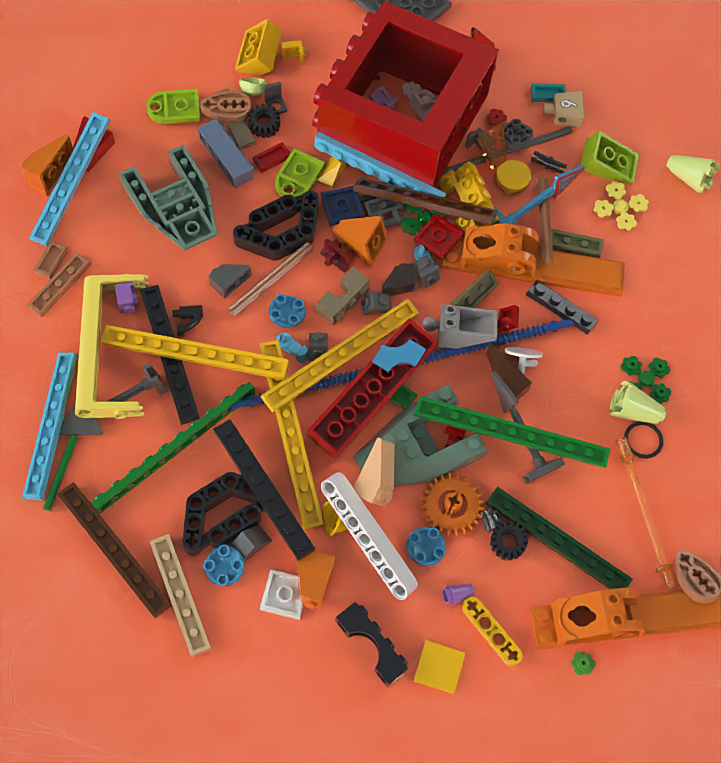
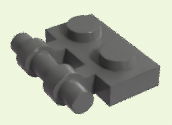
M379 198L364 202L363 207L367 216L382 217L385 229L391 225H401L403 220H407L406 214L399 215L398 213L403 211L402 203ZM388 215H392V217H393V218L386 219V220H384V218H383L384 216H388Z

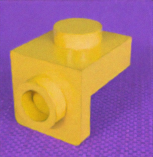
M301 40L281 42L282 59L299 57L300 64H304V57H307L306 47L302 46Z

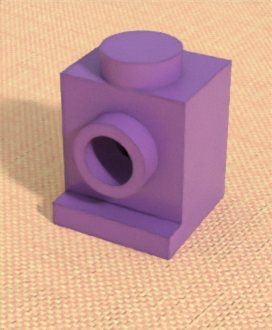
M134 282L115 285L120 313H133L136 311L135 304L138 303Z

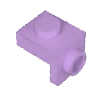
M380 86L368 97L370 100L390 109L396 106L395 102L399 99L397 96L392 98L383 86Z

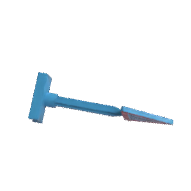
M581 165L555 176L552 187L546 189L507 217H504L494 207L499 218L494 224L506 223L514 225L518 219L551 195L556 198L585 167Z

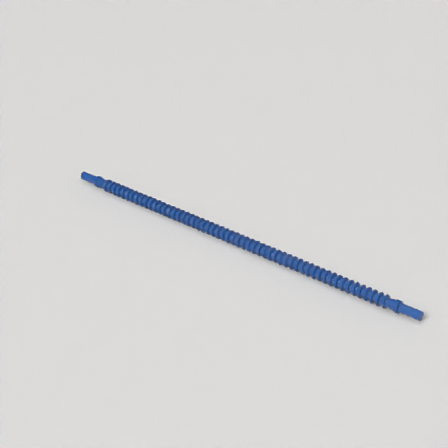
M569 319L558 322L554 320L546 325L542 323L541 326L539 324L536 327L532 326L531 329L527 327L526 330L524 328L521 331L517 329L516 332H507L506 335L504 333L501 336L497 334V340L457 349L445 348L443 350L440 348L439 351L434 350L424 362L428 364L429 361L434 362L435 359L439 361V358L444 360L445 357H455V354L460 356V353L464 355L465 352L470 353L471 350L473 352L476 349L480 351L481 348H489L491 344L496 347V344L500 346L501 343H511L512 340L514 342L517 339L521 341L522 338H531L532 335L536 337L537 334L541 336L542 333L557 332L558 329L573 326L574 322ZM361 368L360 371L356 369L355 372L352 370L350 373L345 372L344 375L340 373L339 376L335 374L334 377H325L304 391V393L306 394L307 391L312 392L313 389L318 391V388L323 390V387L328 388L329 385L331 387H334V384L339 386V383L344 384L345 381L350 383V380L353 381L364 368ZM259 393L258 396L249 395L247 396L248 398L243 399L238 404L232 405L230 409L233 410L245 406L253 407L257 403L264 404V401L261 399L262 394Z

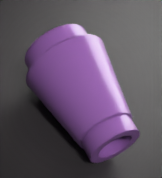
M471 583L447 585L446 588L442 589V596L447 605H454L474 595V588Z

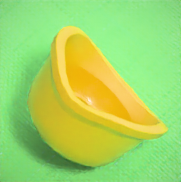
M327 501L322 507V519L327 534L333 536L336 533L345 532L348 528L330 502Z

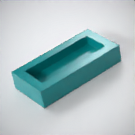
M531 84V101L553 102L555 94L566 92L565 84Z

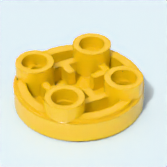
M508 160L499 165L496 172V182L503 189L504 193H518L529 187L531 171L526 164L518 160Z

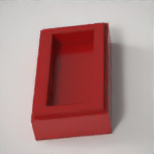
M281 142L252 157V160L260 172L263 173L286 161L290 151Z

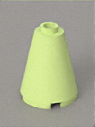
M626 380L621 382L620 385L623 387L620 390L616 389L609 409L613 410L610 413L611 416L658 424L665 419L666 411L664 406L631 382Z

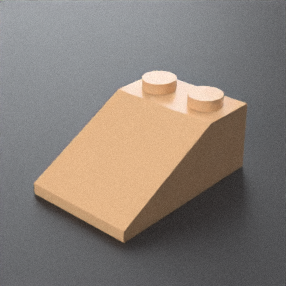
M377 438L353 487L359 497L372 504L386 506L392 499L395 444Z

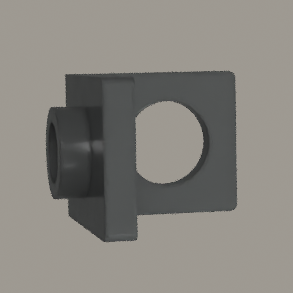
M280 81L264 86V101L266 105L270 104L271 108L274 103H279L281 105V108L278 110L279 114L287 112L281 95Z

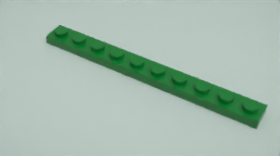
M249 381L247 384L240 385L234 394L223 398L217 407L210 408L200 420L196 419L187 430L179 432L169 444H163L156 454L146 457L142 462L143 464L128 471L126 477L115 481L105 493L98 494L92 502L93 507L101 514L236 410L230 409L232 405L238 404L243 399L248 398L247 396L249 395L254 396L255 387Z
M419 396L414 416L600 468L605 469L607 467L610 448L422 396Z

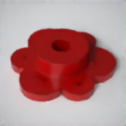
M491 109L487 118L490 119L489 123L491 125H502L507 120V116L503 114V110Z

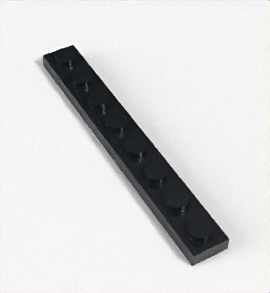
M155 285L140 289L153 334L175 338L159 286ZM160 356L181 425L200 419L182 360Z
M231 419L213 428L215 435L296 560L299 561L314 552L315 547Z

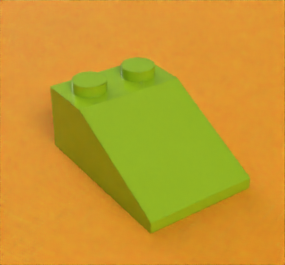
M598 131L586 138L580 166L583 165L585 167L584 171L593 176L632 185L634 184L639 154Z

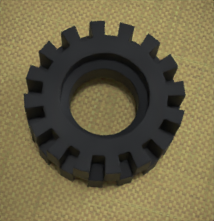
M263 103L261 107L256 105V110L254 108L251 109L248 119L249 127L253 134L256 133L257 137L261 134L262 138H265V135H267L269 138L271 133L274 136L276 131H279L280 114L278 110H275L274 106L270 108V104H267V107H265ZM262 117H268L271 119V122L262 125L258 123V120Z
M505 521L494 529L490 538V546H492L491 550L496 552L497 557L500 555L503 560L508 558V561L513 558L517 559L523 554L528 544V534L524 533L525 529L523 527H519L520 524L516 523L514 525L513 521L509 523ZM505 534L513 535L516 538V546L512 548L505 547L501 540L502 536Z

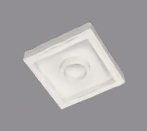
M270 569L260 610L300 620L304 603L300 601L298 576Z

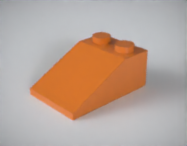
M65 134L31 153L22 162L21 170L28 188L45 196L50 193L72 154L73 146L69 135Z

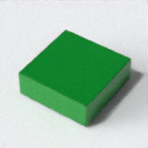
M403 385L391 398V402L405 410L413 404L418 394Z

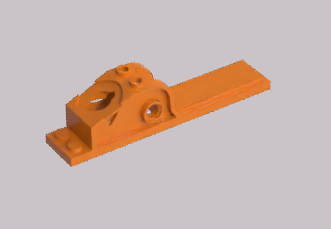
M504 223L491 226H467L465 236L442 260L441 268L479 275L486 269H489L498 278L534 283L537 280L544 285L621 297L623 294L625 262L553 251V262L550 264L543 263L542 247L538 244L539 234L529 227Z
M635 588L600 590L555 599L551 605L529 608L536 650L721 628V595L715 602L703 604L690 599L683 590L637 594ZM625 607L627 608L629 620H627ZM570 611H591L596 614V620L590 622L585 627H580L568 618V614Z

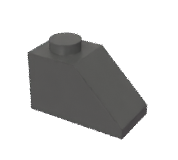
M222 264L218 268H214L208 275L209 284L225 299L252 276L251 267L249 265Z

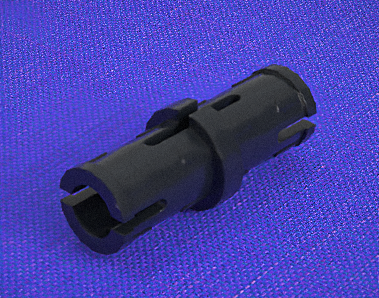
M535 151L533 155L539 157V159L533 156L531 158L532 162H536L545 166V169H551L560 174L565 171L559 167L567 168V164L538 151Z

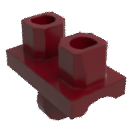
M326 239L324 247L320 252L326 258L324 264L327 267L333 264L345 273L348 271L355 254L351 250L344 252L341 249V242L337 239L333 241Z

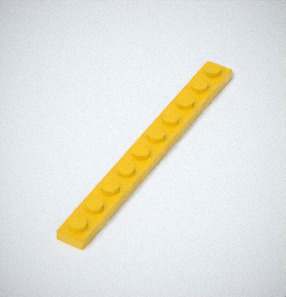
M406 299L262 394L261 399L272 413L403 326L409 318L411 320L419 314L418 310L409 299Z
M106 325L101 339V344L105 346L285 380L290 364L288 359Z
M279 340L260 343L262 355L283 358ZM267 377L270 389L284 381ZM292 399L276 410L275 413L303 530L321 527L324 524Z

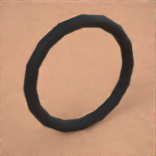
M638 421L627 427L624 433V443L633 455L648 459L655 457L661 452L663 436L655 425ZM639 425L652 428L659 437L657 450L648 455L634 451L628 442L630 430Z

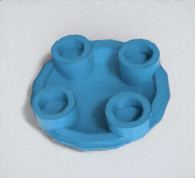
M278 294L269 306L270 319L280 327H295L305 317L304 301L294 296Z
M420 527L410 533L406 542L407 553L416 564L433 566L439 563L445 556V541L437 528Z
M221 545L210 552L203 567L207 577L215 585L229 586L240 579L245 564L240 551L232 546Z

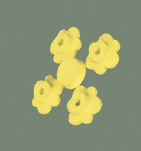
M613 181L606 186V191L609 192V197H614L617 200L613 205L607 200H597L594 212L599 217L604 218L605 216H611V211L614 210L616 214L620 215L616 219L618 228L630 231L631 228L636 227L637 222L634 220L633 215L626 213L629 207L634 208L636 212H644L648 209L649 201L642 194L631 196L629 203L620 200L622 195L626 194L624 190L625 185L623 183L617 184V182Z

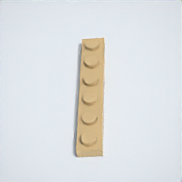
M166 534L149 541L191 657L211 650L170 535Z

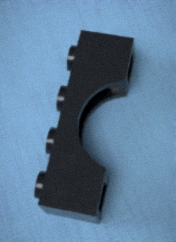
M354 602L336 616L335 622L348 638L363 636L374 643L378 651V663L374 672L388 688L407 672L408 667L406 665H408V662L401 654L397 655L393 650L395 646L388 637L384 638L382 636L380 626L375 621L371 622L367 617L368 612L363 605L359 606Z

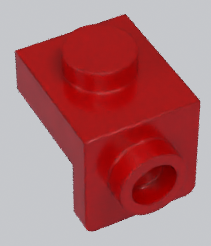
M512 305L500 309L499 319H497V328L500 331L508 332L511 329L518 328L519 307Z

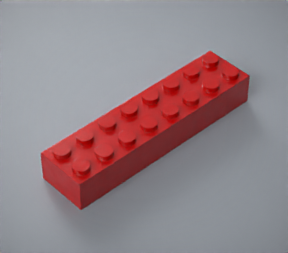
M410 318L385 346L400 347L411 339L424 347L426 350L416 367L409 364H400L395 366L390 372H387L374 364L372 359L307 430V436L335 461L439 344Z

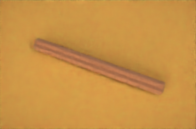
M541 177V179H538L539 195L549 188L547 178ZM548 197L539 204L542 261L543 263L550 264L554 259L550 200Z
M309 242L304 243L228 307L230 314L236 316L312 252V245Z

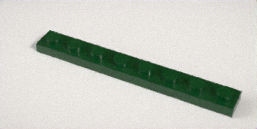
M498 486L486 501V505L497 510L509 521H513L515 525L516 523L520 524L519 527H523L524 531L607 588H628L633 578Z

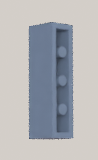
M214 119L197 128L199 139L235 188L253 179L254 167L250 161L247 162L243 151L236 147L232 136L227 135L223 124H219Z

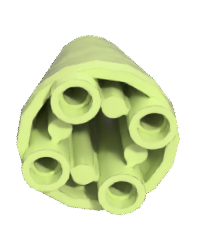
M671 155L666 167L693 190L703 193L705 189L709 190L714 182L712 180L713 175L717 173L720 164L713 159Z

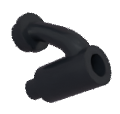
M202 305L179 306V309L172 310L173 317L192 319L186 325H183V322L177 324L178 336L184 337L185 332L199 324L203 318Z

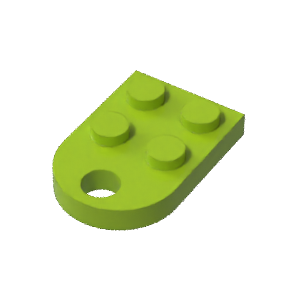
M198 89L161 91L153 94L147 101L148 116L156 123L200 122ZM154 106L160 107L158 110L151 109Z
M294 148L276 175L275 188L277 193L281 197L284 195H292L296 199L302 197L311 190L324 169L325 162ZM285 188H292L293 191L290 192V193H287V192L284 191V189H285Z

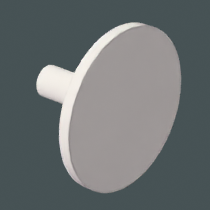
M521 347L505 348L506 353L519 356L518 369L523 374H525V367H536L538 364L536 359L527 358L543 357L542 352Z

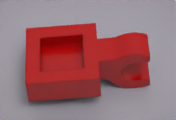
M447 425L444 433L449 435L444 448L455 444L456 439L463 440L466 430Z

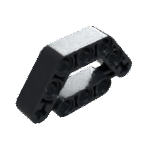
M308 191L298 199L292 195H284L253 210L249 214V223L237 225L233 229L234 244L238 248L273 261L292 254L306 242L312 244L315 239L319 210L318 194L314 191ZM301 211L299 225L276 236L263 232L294 217L297 212Z
M227 472L187 498L182 539L183 547L187 554L197 555L209 545L213 548L228 545L242 531L261 523V512L265 510L253 492L246 493L244 491L249 486L242 475ZM228 481L236 482L232 487L226 486ZM212 491L219 493L216 497L208 496ZM232 496L253 503L216 524L204 534L206 512ZM194 502L202 503L198 508L191 507ZM254 512L257 514V517L249 519L247 515ZM193 521L200 523L196 528H191L189 525ZM233 523L241 525L237 530H232L230 526ZM216 534L223 535V538L220 541H214L212 539L213 536ZM192 536H194L196 544H194L193 547H190L189 545L192 543Z

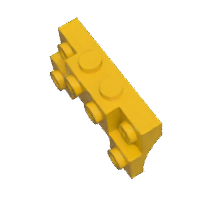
M468 161L456 171L450 169L438 181L446 195L457 190L462 202L494 209L490 200L491 195L485 189V182L479 176L473 163ZM496 216L492 225L499 220L498 216ZM462 217L456 220L458 228L464 232L467 226H491V224H482L475 220H465Z

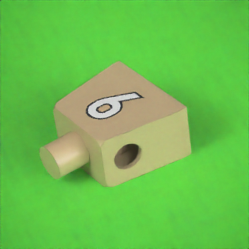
M582 91L555 94L552 103L543 104V114H552L554 124L581 128L584 120Z

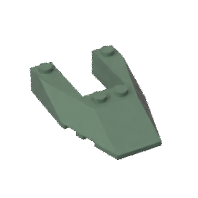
M181 145L168 151L170 165L178 176L179 181L151 193L135 166L120 172L119 177L126 194L141 215L185 251L216 237L217 229L209 185L185 145Z
M449 384L425 396L426 398L455 406L458 403V399ZM416 402L397 414L354 455L362 471L377 438L395 444L394 487L405 484L414 485L420 482H433V478L438 480L441 474L446 476L449 472H455L484 458L487 448L478 433L439 451L424 425L431 420L414 416L417 406Z

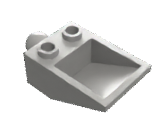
M442 304L439 321L433 317H426L422 323L423 328L428 332L438 329L437 342L439 344L437 347L457 349L497 340V311Z

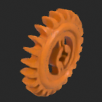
M450 472L447 479L441 474L440 481L433 478L434 485L428 483L427 488L429 490H423V494L426 497L422 496L420 500L426 504H421L420 508L426 511L422 513V516L429 517L426 523L433 522L432 527H439L440 534L445 530L447 536L453 532L454 536L457 537L458 531L465 535L466 529L473 531L472 525L478 526L479 522L477 520L483 519V515L479 514L485 511V508L480 507L485 504V500H479L483 496V492L476 493L479 485L472 488L474 480L466 483V475L462 480H459V473L456 474L454 479ZM453 492L445 498L443 505L445 514L443 515L439 509L438 501L443 494ZM456 495H458L457 498H456V501H455L456 504H455L454 506H452V509H451L450 514H449V516H448L447 514H448V512H449V510H450V507H451L450 504L452 503V501H454ZM462 495L467 504L466 512L459 518H451L452 515L459 513L463 504Z

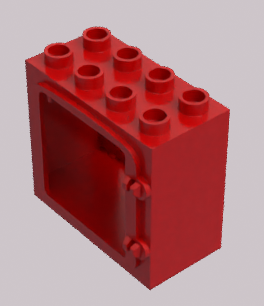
M383 1L376 13L369 11L366 14L362 24L363 33L361 36L354 34L350 38L346 48L347 57L345 60L338 58L334 62L330 72L331 81L329 84L321 83L314 94L313 103L318 105L319 108L314 115L312 126L317 128L318 132L435 188L488 97L499 49ZM379 72H386L406 82H414L419 84L422 89L439 95L423 123L363 97L373 80H380L381 76L377 75Z

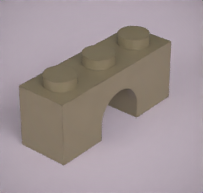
M352 267L341 278L340 288L346 294L335 296L328 291L316 303V312L332 325L336 321H341L346 314L345 312L349 308L352 309L357 304L358 299L368 293L370 279Z

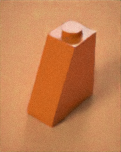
M315 550L299 561L295 558L300 601L304 603V606L311 609L321 608L335 565L336 556Z

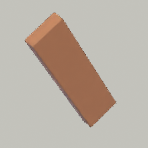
M76 252L31 299L27 307L42 318L91 266V262Z

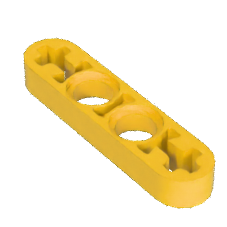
M468 597L462 605L463 613L506 665L511 667L518 665L523 657L520 648L479 599ZM468 603L471 605L476 604L475 610L478 614L480 611L483 612L477 619L474 618L476 616L475 611L467 609ZM480 619H489L491 622L490 628H482L479 623ZM496 634L502 635L504 644L496 645L493 641V636ZM508 643L510 646L507 649L510 653L515 652L517 654L515 657L517 661L508 659L509 653L507 650L501 651Z

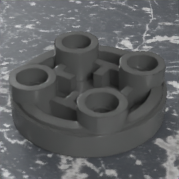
M512 119L511 122L499 128L498 141L506 149L522 150L532 143L533 129L521 123L520 119Z

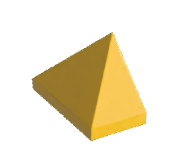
M331 156L316 181L329 188H333L348 163Z

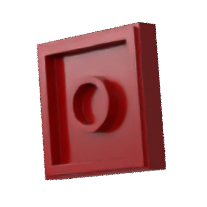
M436 213L414 237V242L423 245L427 251L443 260L465 236V232Z

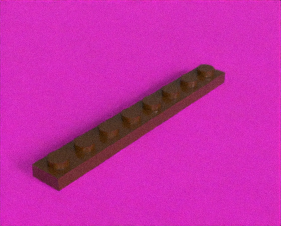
M360 177L354 184V191L362 195H372L379 199H388L395 203H405L412 207H421L432 212H442L448 216L454 215L465 220L479 221L482 224L492 225L497 216V210L370 179Z
M72 482L57 493L58 497L152 616L156 619L172 606L171 603L78 486Z

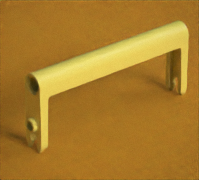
M91 275L84 279L75 415L78 417H115L123 419L125 417L144 415V412L141 411L143 406H139V402L96 401L103 293L116 291L115 285L134 282L136 290L144 289L150 285L149 282H145L148 279L147 275Z

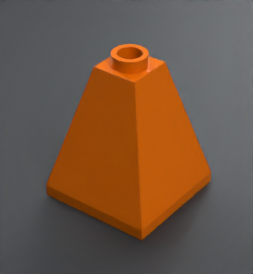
M380 216L341 220L333 229L337 240L371 267L388 240L384 222Z

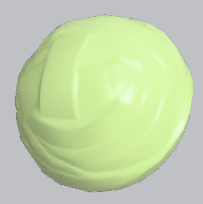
M242 78L239 84L241 90L247 96L258 97L264 93V86L267 85V81L261 78Z

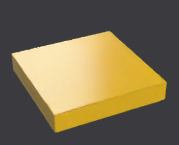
M425 640L413 681L454 695L466 653Z

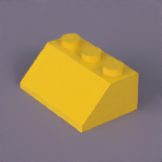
M269 19L247 29L244 34L235 71L256 76L270 73L274 68L273 64L277 55L278 45L281 41L282 30Z

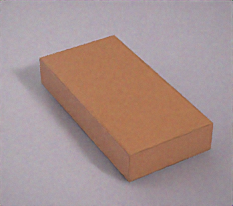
M51 241L33 269L34 273L51 279L69 251L68 247Z

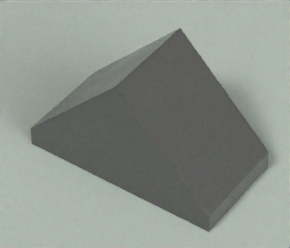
M257 525L242 531L230 546L240 551L245 562L272 540L263 528Z

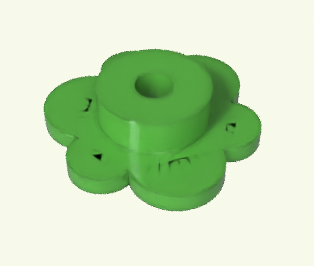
M576 652L574 654V660L571 661V665L575 667L574 672L577 675H589L591 669L595 667V661L590 659L589 653Z

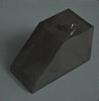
M402 263L395 266L382 285L381 293L393 296L417 291L419 281L413 263Z

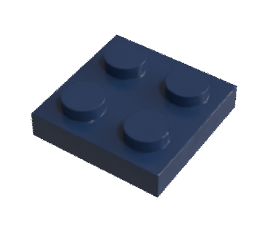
M354 186L321 192L320 197L329 227L339 224L341 220L364 218L365 215L358 193L354 191Z

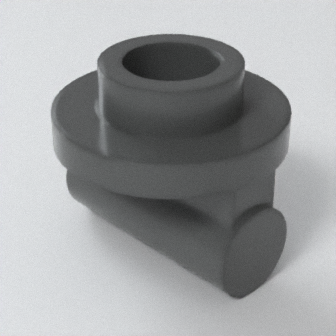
M490 508L480 513L483 515L482 522L486 532H491L497 525H501L500 521H502V518L497 510Z

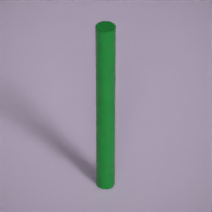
M70 436L44 503L43 510L51 511L77 443L78 437Z

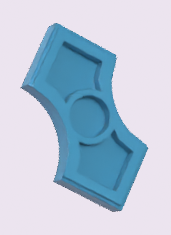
M411 339L400 347L382 345L372 362L387 372H390L395 366L400 364H409L416 367L426 349Z

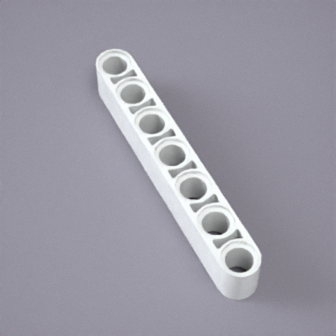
M334 473L321 483L322 492L392 594L399 600L406 599L418 586L416 578L347 478L342 473Z

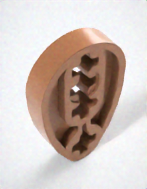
M223 91L204 98L200 102L201 112L211 119L238 123L249 117L251 101L241 91Z
M679 551L673 561L674 572L685 594L698 603L709 604L715 602L721 595L720 574L700 557L687 551Z

